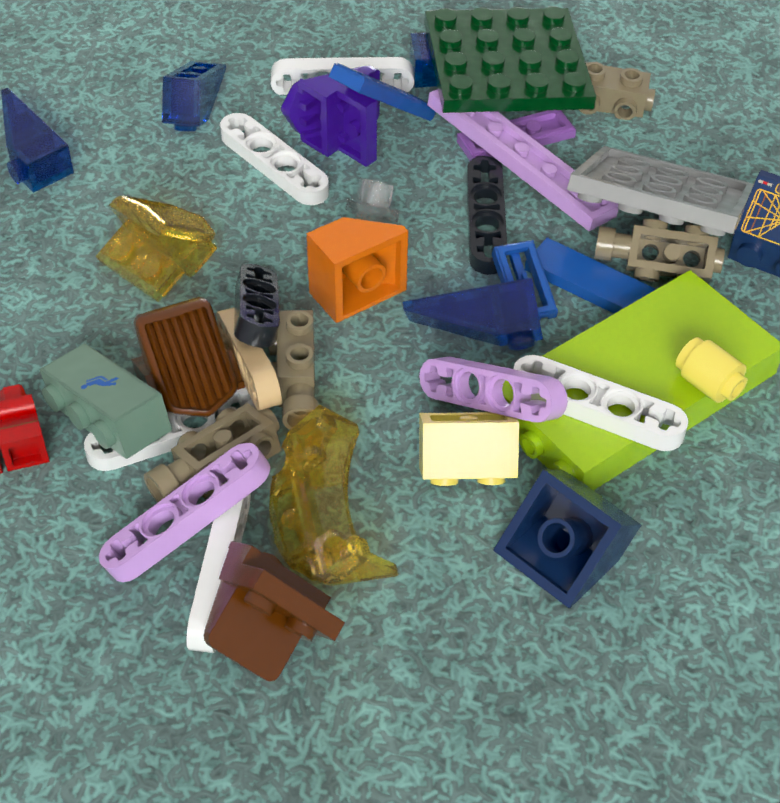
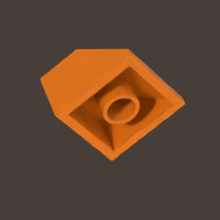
M342 217L306 233L309 293L335 323L407 290L408 230L403 225Z

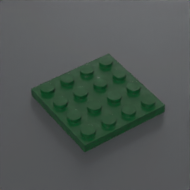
M550 6L540 9H525L522 7L487 9L480 7L474 10H452L449 8L425 10L424 24L443 113L594 109L596 94L568 8Z

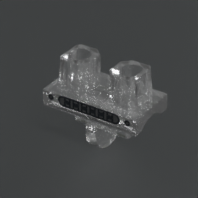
M361 177L357 199L347 197L345 208L355 215L354 219L386 223L385 219L398 223L400 210L390 206L394 185L386 184V182Z

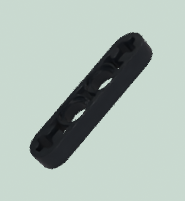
M479 156L473 158L467 166L469 262L475 271L491 275L497 274L493 258L485 257L484 246H492V252L493 247L507 245L503 168L497 159L489 156ZM481 173L488 174V182H481ZM480 198H490L494 200L495 203L481 204L478 203L476 200ZM481 225H491L494 226L497 230L492 232H485L479 230L477 227Z
M243 264L240 267L235 286L234 335L239 341L253 347H272L280 324L278 276L267 267L257 264Z

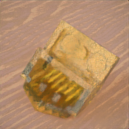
M121 195L115 197L108 206L123 225L95 257L100 263L158 302L165 297L183 274L191 278L217 250V246L211 242L215 238V232L203 216L171 204Z

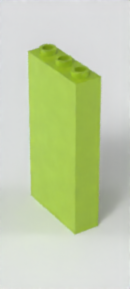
M689 270L542 356L681 408L687 415V430L734 401L726 399L721 403H716L681 376V370L676 367L675 363L680 351L690 340L696 337L701 338L703 341L711 340L746 365L745 377L747 378V384L740 395L734 400L777 373L780 363V341ZM505 380L502 392L505 400L511 404L513 389L510 383ZM578 388L566 390L567 397L574 400H583L588 397L585 391ZM615 404L608 407V410L616 416L624 417L632 414V411L625 405ZM564 414L557 419L537 423L517 419L519 421V443L528 457L531 459L537 458L548 469L564 470L592 490L602 486L656 451V449ZM641 414L639 422L644 423L645 415ZM663 424L660 429L667 430L670 426Z

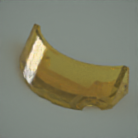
M322 405L317 406L290 429L281 446L284 449L286 460L282 470L272 476L269 501L270 522L273 526L274 541L277 549L292 570L303 574L319 584L334 586L396 577L399 574L397 565L370 553L367 540L357 535L351 519L348 503V477L353 450L360 433L358 425Z

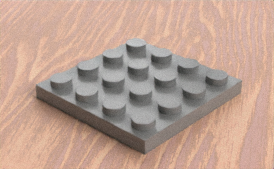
M603 146L571 173L567 190L578 193L577 197L586 202L602 203L603 199L618 203V209L627 213L642 214L643 210L659 214V220L669 224L683 225L684 221L701 225L700 230L707 234L725 236L726 232L734 234L754 184Z

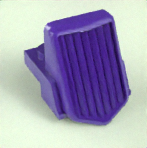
M367 65L352 68L380 80V71L373 66ZM329 74L308 79L301 78L295 82L281 106V111L292 128L300 134L302 142L327 157L339 150L365 167L377 160V120L380 114V101L354 91L328 77Z

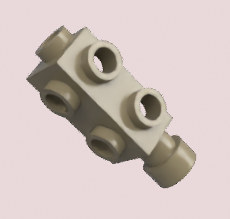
M585 62L596 94L594 109H579L581 113L589 115L598 111L612 113L621 120H631L634 117L643 118L644 111L651 112L656 89L649 88L651 73L641 72L635 68L623 69L605 66L598 62ZM626 105V106H629L630 108H629V109H624V108H622L621 106Z
M644 219L642 226L634 225L632 235L617 233L616 228L599 226L594 259L611 261V257L627 259L626 270L633 271L634 278L639 280L657 282L659 281V276L677 278L691 270L706 283H709L713 273L720 274L722 271L725 249L717 248L719 237L709 236L710 234L700 230L701 226L686 225L684 232L667 230L668 223L661 220ZM646 247H653L657 251V258L651 261L646 260L642 256V250ZM687 253L695 254L699 259L698 265L694 267L687 266L683 260L684 255Z
M313 310L279 311L280 324L274 345L269 347L270 356L277 355V362H271L275 370L281 391L282 404L279 407H282V422L286 428L292 431L305 432L314 429L320 420L319 402L315 399Z
M249 403L236 410L233 408L223 410L217 416L215 423L198 433L195 431L186 432L179 438L177 446L171 449L174 462L167 466L159 464L144 474V481L148 490L157 502L161 501L238 444L253 443L268 460L282 451L277 435L280 426L276 416L269 408L258 411ZM214 490L204 493L202 497L206 499L213 494Z

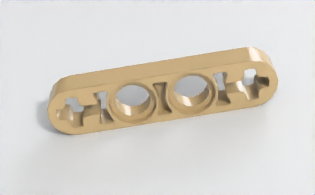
M235 307L217 311V323L223 341L233 350L245 387L256 409L259 411L281 405L282 397L279 382L263 348L247 345L235 337Z

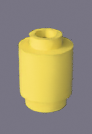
M699 337L693 338L683 347L676 359L675 365L681 370V376L716 403H721L726 399L729 401L734 400L740 395L747 384V378L745 377L746 365L711 340L703 341Z

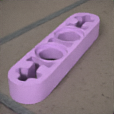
M455 357L428 359L420 369L421 387L425 394L432 399L534 423L557 419L564 414L567 408L568 399L564 386L559 380L550 376ZM472 373L476 376L479 383L477 396L471 392L469 387V378ZM440 376L452 377L451 383L446 384L445 380L440 379ZM505 380L510 383L513 389L511 404L503 396L502 387ZM539 393L540 397L546 399V402L536 399L530 400L531 394Z
M242 443L231 448L105 542L99 554L100 564L116 581L128 582L137 578L263 484L270 472L269 462L253 443ZM214 490L213 494L205 502L196 505L198 499L204 493ZM174 519L172 525L166 531L156 535L158 529L165 522Z

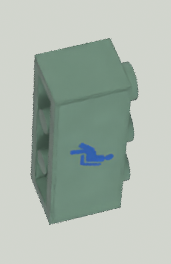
M85 343L39 369L45 384L42 394L48 406L54 412L61 411L67 415L77 429H86L88 432H91L103 448L108 449L110 447L125 459L130 458L172 431L162 394Z

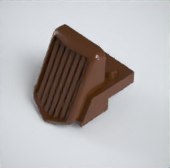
M196 297L137 315L134 319V327L142 354L140 357L131 359L137 378L162 394L167 412L179 415L210 417L232 398L237 390L245 388L233 350L223 341L212 306L205 298Z
M231 541L219 576L221 582L204 629V641L209 647L258 677L267 681H274L280 676L300 638L312 642L315 635L335 641L345 622L325 610L331 599L330 596L284 567L275 555L262 552L252 545Z

